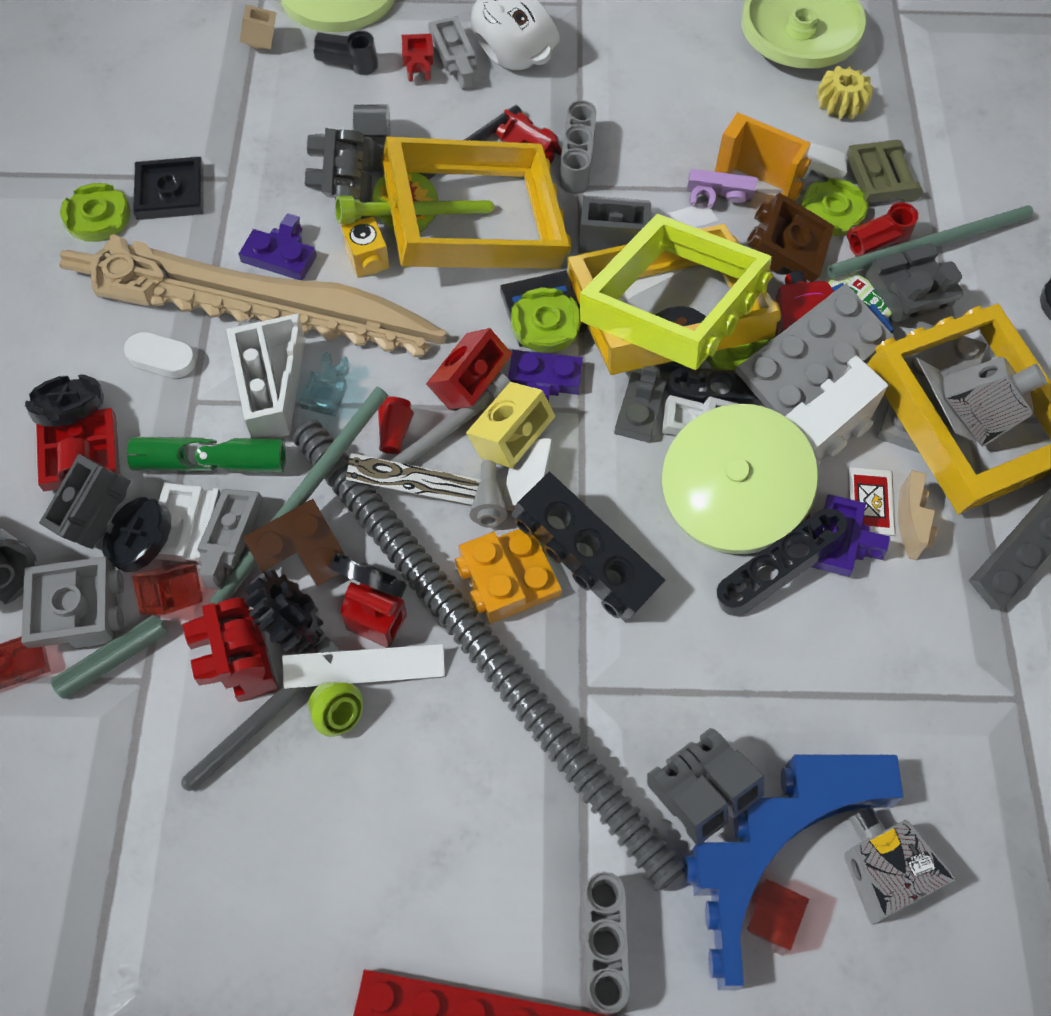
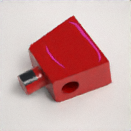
M793 271L786 275L784 279L786 285L779 287L775 298L781 311V319L777 322L775 337L834 293L830 284L826 281L807 282L803 271Z

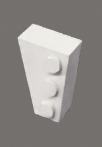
M299 313L226 329L244 419L251 438L274 439L290 435L305 345V335Z
M857 355L847 362V370L839 380L833 383L828 379L820 386L824 393L807 405L801 402L785 416L808 439L816 458L817 467L821 462L820 460L827 454L830 457L838 454L847 444L846 440L855 435L859 438L870 429L874 423L871 418L888 387V384Z

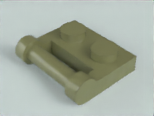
M901 140L849 145L846 156L858 186L864 193L865 203L897 199L912 202L922 196L923 189L920 183L914 180L904 156L905 148ZM888 160L892 161L901 183H897Z

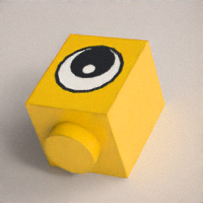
M374 216L355 221L354 224L341 225L345 249L357 278L376 274L390 268L387 246Z

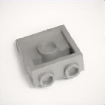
M106 556L26 567L24 571L21 643L27 648L70 643L74 648L107 644L116 638V631L122 630L124 627L122 609L120 606H116V594L123 593L124 580L119 569L116 570Z

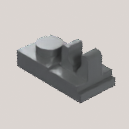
M646 366L643 367L642 374L631 373L614 434L650 443L667 380L656 378L658 368Z

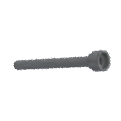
M325 637L314 647L315 653L341 651L328 637ZM324 655L323 657L331 664L333 655ZM283 686L182 778V788L186 791L196 789L306 687L284 689Z

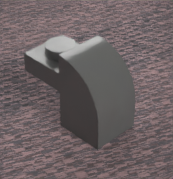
M388 104L354 105L353 131L362 132L364 137H370L375 142L373 171H383L381 160L387 136L391 137L390 107Z

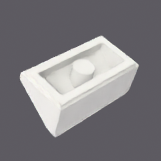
M536 439L513 468H509L503 495L508 511H513L517 502L547 474L552 439Z

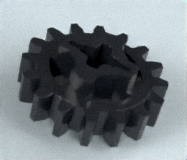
M271 570L268 574L265 571L249 583L250 585L245 589L249 596L244 599L245 603L253 608L249 615L254 618L260 631L266 630L270 634V641L272 643L281 644L286 652L292 648L295 654H299L302 651L307 652L320 641L319 638L324 635V632L320 628L323 625V621L315 615L319 610L312 598L299 590L298 583L288 580L285 574L278 577L274 570Z

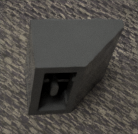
M583 195L578 252H594L628 244L651 220V202L649 200Z

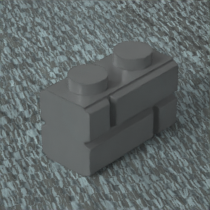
M78 454L39 524L64 539L93 549L98 539L105 534L107 523L115 509L125 499L126 490L131 480Z

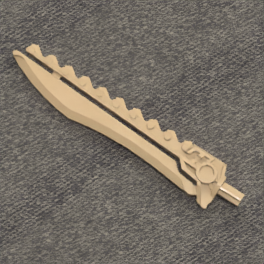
M116 234L110 235V241L105 243L103 249L95 255L72 250H62L60 253L62 259L59 264L60 268L91 274L93 291L97 297L101 298L105 297L147 307L151 305L162 306L167 302H172L182 312L193 311L194 308L198 307L203 308L211 318L221 317L224 313L232 314L239 323L250 322L253 318L265 321L299 313L304 334H307L310 330H315L326 340L337 339L340 335L346 336L355 346L366 345L368 341L376 342L384 352L395 351V348L402 347L413 357L425 356L424 354L429 351L430 344L425 341L436 344H444L446 342V331L444 329L440 330L432 323L389 300L340 283L284 279L239 272L152 249L146 243L135 241L133 245H128L126 239ZM160 269H162V270L165 272V274L168 276V278H165V277H164V275H163V273H162V271H161Z

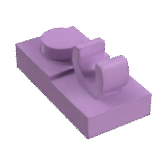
M691 169L687 184V190L692 191L689 200L690 205L695 206L697 196L700 194L708 197V208L713 207L716 194L726 197L727 201L733 203H744L746 200H752L756 191L758 177Z

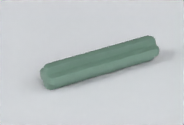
M150 616L53 677L50 682L54 691L62 699L68 698L168 633L166 626L159 616Z

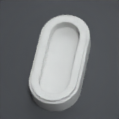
M140 332L129 337L124 345V353L129 363L139 369L170 378H181L188 375L195 367L196 360L192 349L186 343L149 332Z

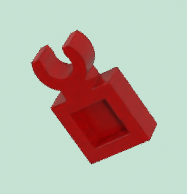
M432 33L401 35L403 66H407L409 82H413V75L418 72L425 74V80L430 81V65H434Z

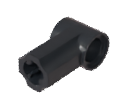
M355 31L348 36L317 32L313 50L315 60L351 65L352 70L360 75L370 74L377 69L378 58L374 38L371 33Z

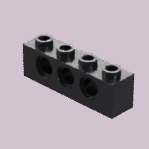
M550 471L517 502L511 514L515 518L517 527L528 536L533 535L544 545L543 549L549 558L556 563L562 562L573 573V579L581 588L587 591L591 590L602 600L603 608L611 616L621 618L625 623L666 581ZM547 517H558L564 523L565 528L556 529L552 527ZM577 543L587 544L592 549L593 556L582 555L577 549ZM606 570L616 571L620 575L622 583H612L606 576Z

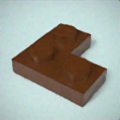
M314 499L242 537L261 572L297 553L317 587L340 574L330 569L328 565L333 554H345Z

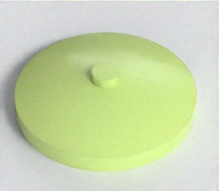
M280 0V3L286 14L302 26L322 32H348L366 27L382 18L390 10L395 0Z
M745 0L741 16V26L746 39L752 47L768 59L790 67L815 69L840 63L856 51L865 30L866 16L859 0Z
M752 404L721 406L693 419L679 432L670 445L662 471L664 497L671 515L679 527L699 544L715 551L730 554H749L763 551L792 532L806 520L815 501L818 485L816 458L804 433L782 414L772 409Z

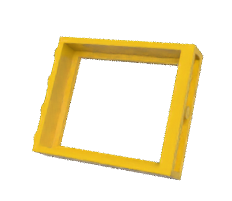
M386 137L381 162L401 267L561 268L565 256L571 251V237L569 234H566L564 212L558 205L557 186L555 183H552L550 161L545 157L542 144ZM407 172L524 177L540 240L420 238Z
M725 223L700 229L739 244L737 237L731 235ZM626 245L568 257V276L579 305L580 292ZM664 250L639 278L701 264ZM721 272L731 289L739 279ZM768 292L765 294L760 293L755 299L749 314H743L740 317L733 333L730 336H724L719 342L716 351L775 338L777 322L781 319L778 302L772 300ZM701 323L684 327L695 331ZM587 324L610 375L672 361Z
M999 303L984 309L982 306L974 307L957 319H954L953 316L947 317L927 330L924 327H919L907 334L905 338L897 341L895 338H889L875 348L876 353L867 363L888 384L884 393L885 397L958 515L1051 475V444L976 475L904 360L908 356L979 330L996 357L1006 358L1016 373L1034 364L1041 368L1047 384L1031 391L1030 394L1033 413L1051 439V381Z

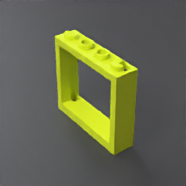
M656 214L580 292V321L697 370L709 355L713 356L719 342L724 336H730L733 333L740 317L743 314H749L755 299L760 293L765 294L767 292V285L773 278V273L770 272L772 256ZM664 250L739 279L695 331L618 300Z

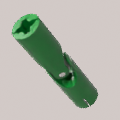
M131 437L128 441L127 454L136 455H127V461L131 470L211 471L217 469L218 466L233 472H284L286 445L284 439L233 438L227 442L215 444L217 443L216 440L201 437ZM191 443H200L195 451V459L199 465L189 462L187 458V447Z

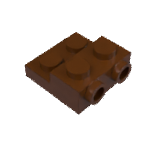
M780 192L769 203L764 201L754 217L759 222V225L751 231L746 244L751 249L772 256L770 270L777 273L781 268L786 267L791 271H803L806 279L814 282L821 275L834 225Z

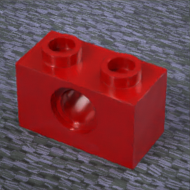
M491 328L466 333L426 385L448 409L472 407L513 354Z

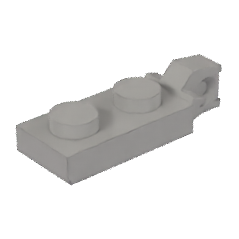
M458 16L428 22L429 33H432V40L446 72L448 71L450 76L457 74L462 90L474 87L473 70H477L476 54Z
M222 489L197 548L200 553L198 562L201 566L198 575L202 578L205 588L221 589L227 577V568L234 569L237 561L239 562L246 545L242 537L251 532L263 502L260 492Z

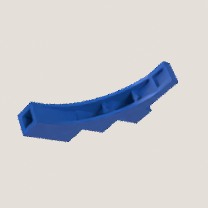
M794 754L785 765V768H782L780 778L782 793L788 794L789 798H761L733 819L735 837L741 838L742 842H703L699 846L695 844L691 850V855L685 856L686 883H693L694 896H711L712 900L706 901L705 920L707 929L714 930L715 949H709L708 964L710 977L717 978L718 990H737L744 986L740 941L744 917L758 881L777 852L801 831L819 821L841 813L867 809L869 807L891 808L903 799L897 755Z

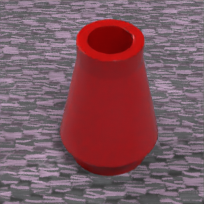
M389 396L379 407V450L387 454L401 453L404 438L414 415L411 409L412 404L409 400Z

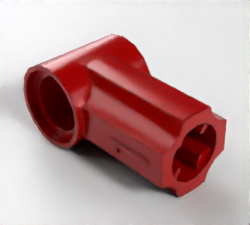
M895 203L890 206L887 214L850 229L847 234L850 250L855 256H861L909 241L919 218L917 209L908 203Z

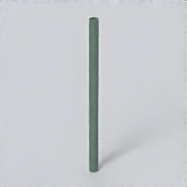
M1030 205L828 265L827 273L833 279L869 268L874 259L898 252L904 254L906 250L930 243L934 247H938L1033 217L1034 211Z
M376 386L272 521L306 503L386 400L388 394L383 389ZM249 550L225 579L221 589L214 593L209 602L216 605L221 601L231 599L257 566Z

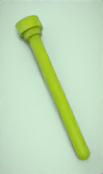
M352 195L336 197L335 213L338 224H354L355 220H360L363 216H392L389 202H360L359 199H354ZM490 200L413 201L416 215L489 214L494 210V203Z

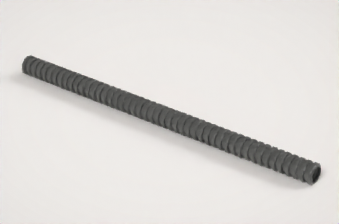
M318 420L305 422L293 435L294 444L306 455V459L312 463L313 467L335 440L329 436V432L323 428ZM344 453L324 478L327 485L332 487L336 495H339L340 501L346 505L348 511L352 512L353 517L359 520L361 527L366 529L367 534L373 537L374 543L380 546L382 553L387 555L388 560L391 563H395V569L402 572L403 579L409 581L411 589L417 590L416 595L424 599V605L431 608L432 615L439 617L438 621L442 626H447L446 632L449 635H454V642L458 645L462 644L461 650L464 654H470V662L477 663L476 669L480 673L485 672L484 679L489 683L493 682L492 689L495 692H501L500 699L503 702H509L508 709L512 712H517L516 719L520 722H525V730L528 732L532 731L533 740L542 743L540 745L542 751H549V759L551 762L557 761L558 771L566 772L565 779L568 783L574 782L575 792L583 793L582 800L584 803L590 802L592 804L591 811L593 814H600V823L602 825H609V834L611 836L616 834L619 838L617 844L620 847L626 846L628 849L626 855L629 858L634 856L637 860L635 866L638 869L643 867L646 871L644 877L655 882L653 885L655 891L665 889L685 871L686 864L675 859L677 853L674 850L669 852L666 848L668 842L657 837L659 831L656 828L650 829L648 826L650 820L647 817L641 818L639 815L641 812L638 806L633 808L630 804L632 802L631 797H624L622 795L623 788L621 785L615 786L613 784L615 778L604 773L606 767L603 764L598 765L596 763L597 756L595 754L589 755L587 752L589 750L588 745L580 744L581 737L577 733H571L572 726L569 723L564 724L562 722L564 716L561 713L556 714L554 712L556 707L553 703L547 704L548 697L544 693H538L539 686L535 683H530L531 676L522 673L523 667L520 664H514L516 658L511 654L507 655V647L499 645L500 639L497 636H491L492 629L489 626H484L485 622L482 617H476L477 611L474 608H468L469 601L465 598L461 599L462 593L458 589H454V583L447 580L445 572L439 571V565L432 562L431 555L425 553V548L422 545H418L416 537L411 536V531L404 527L402 520L397 519L396 513L390 510L388 503L383 502V497L376 493V489L369 484L346 480L349 456Z

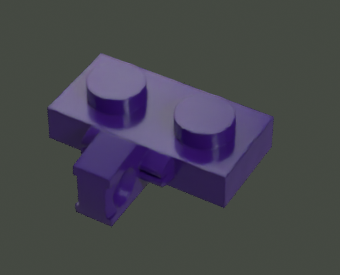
M289 213L281 221L279 229L273 228L270 234L253 229L238 253L241 263L296 280H304L317 254L315 247L302 244V236L300 234L303 228L300 224V217Z
M512 350L513 355L511 356L508 379L511 382L543 390L548 402L550 395L559 396V393L579 395L583 357Z
M830 494L827 495L823 509H836L844 514L847 519L848 535L842 545L811 566L812 568L850 577L855 560H864L865 557L884 559L888 551L890 536L870 532V527L862 524L866 503ZM826 524L822 525L823 532L826 530H830L832 533L837 532L836 525L832 527ZM817 537L816 545H819L818 537Z

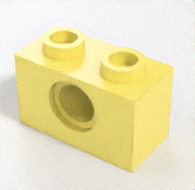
M510 382L469 428L466 434L481 459L491 460L497 464L513 468L556 416L543 390Z

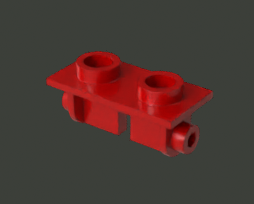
M507 109L504 110L508 122L501 124L496 132L501 142L542 144L545 157L549 159L550 165L555 157L554 152L562 156V150L558 143L559 138L555 133L545 127L542 130L533 126V122L526 115L520 112L515 115Z

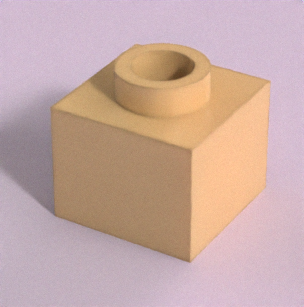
M246 4L240 42L246 43L255 49L266 48L271 50L277 12Z

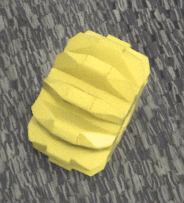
M850 65L847 69L836 66L834 71H827L817 90V99L820 102L819 108L827 109L828 116L835 114L838 115L840 120L843 116L853 120L857 114H863L873 94V86L870 84L871 77L862 76V69L854 71Z

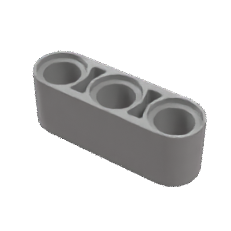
M577 100L569 105L564 132L560 186L566 192L573 194L585 191L589 185L596 107L585 100Z
M604 871L590 877L583 892L584 980L586 1002L590 1009L596 1014L612 1016L626 1005L630 994L626 892L624 884L618 876ZM601 885L609 887L615 895V903L609 907L597 905L592 899V889ZM599 932H608L613 935L617 942V951L613 955H601L594 948V935ZM606 979L616 984L619 990V1000L615 1005L607 1006L598 1001L594 991L597 982Z

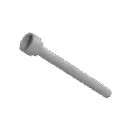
M499 371L472 407L460 408L390 461L410 465L490 405L511 381ZM372 485L375 489L380 488L379 486Z

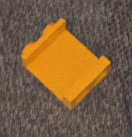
M737 112L722 135L715 172L732 174L736 169L782 189L783 195L796 201L804 185L800 178L803 179L812 160L807 157L811 143Z

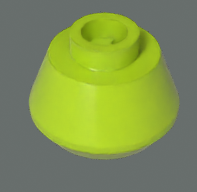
M325 682L319 685L312 692L308 702V709L315 729L327 737H336L350 731L361 717L364 704L363 696L355 685L348 682Z

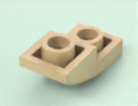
M911 470L901 486L898 501V523L901 539L908 558L917 560L925 548L931 549L937 535V527L932 526L935 511L925 508L929 496V490L924 489L927 474Z

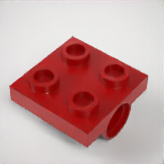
M112 408L97 410L87 418L69 425L52 427L36 423L38 485L43 492L59 489L78 454L120 474L116 414Z

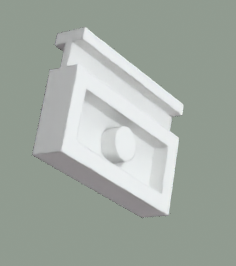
M164 483L159 502L167 506L171 514V530L166 544L155 559L179 562L190 560L197 561L200 564L198 562L200 553L197 548L221 494L218 488L204 490L199 486Z

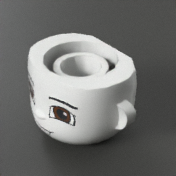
M476 0L471 13L472 29L478 42L494 62L506 69L524 70L534 64L543 65L551 59V51L560 42V36L552 18L538 0Z

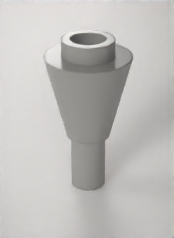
M491 460L481 463V482L479 483L469 514L472 521L485 528L495 527L504 522L508 517V512L496 481V463Z

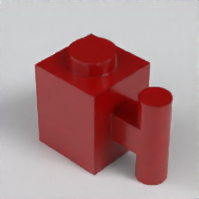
M351 582L349 584L341 607L346 630L386 648H390L407 617L405 601L403 599L362 583L357 585Z

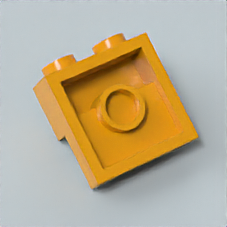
M520 529L497 537L494 531L458 545L459 557L454 559L457 570L462 580L469 578L473 587V591L469 592L472 604L477 614L484 612L489 624L560 597L562 594V589L543 549L533 535L528 536Z

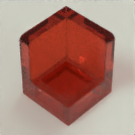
M172 564L132 576L140 615H166L203 601L196 564Z
M766 878L758 886L752 903L756 905L748 923L747 931L775 945L773 952L783 956L792 949L809 898Z

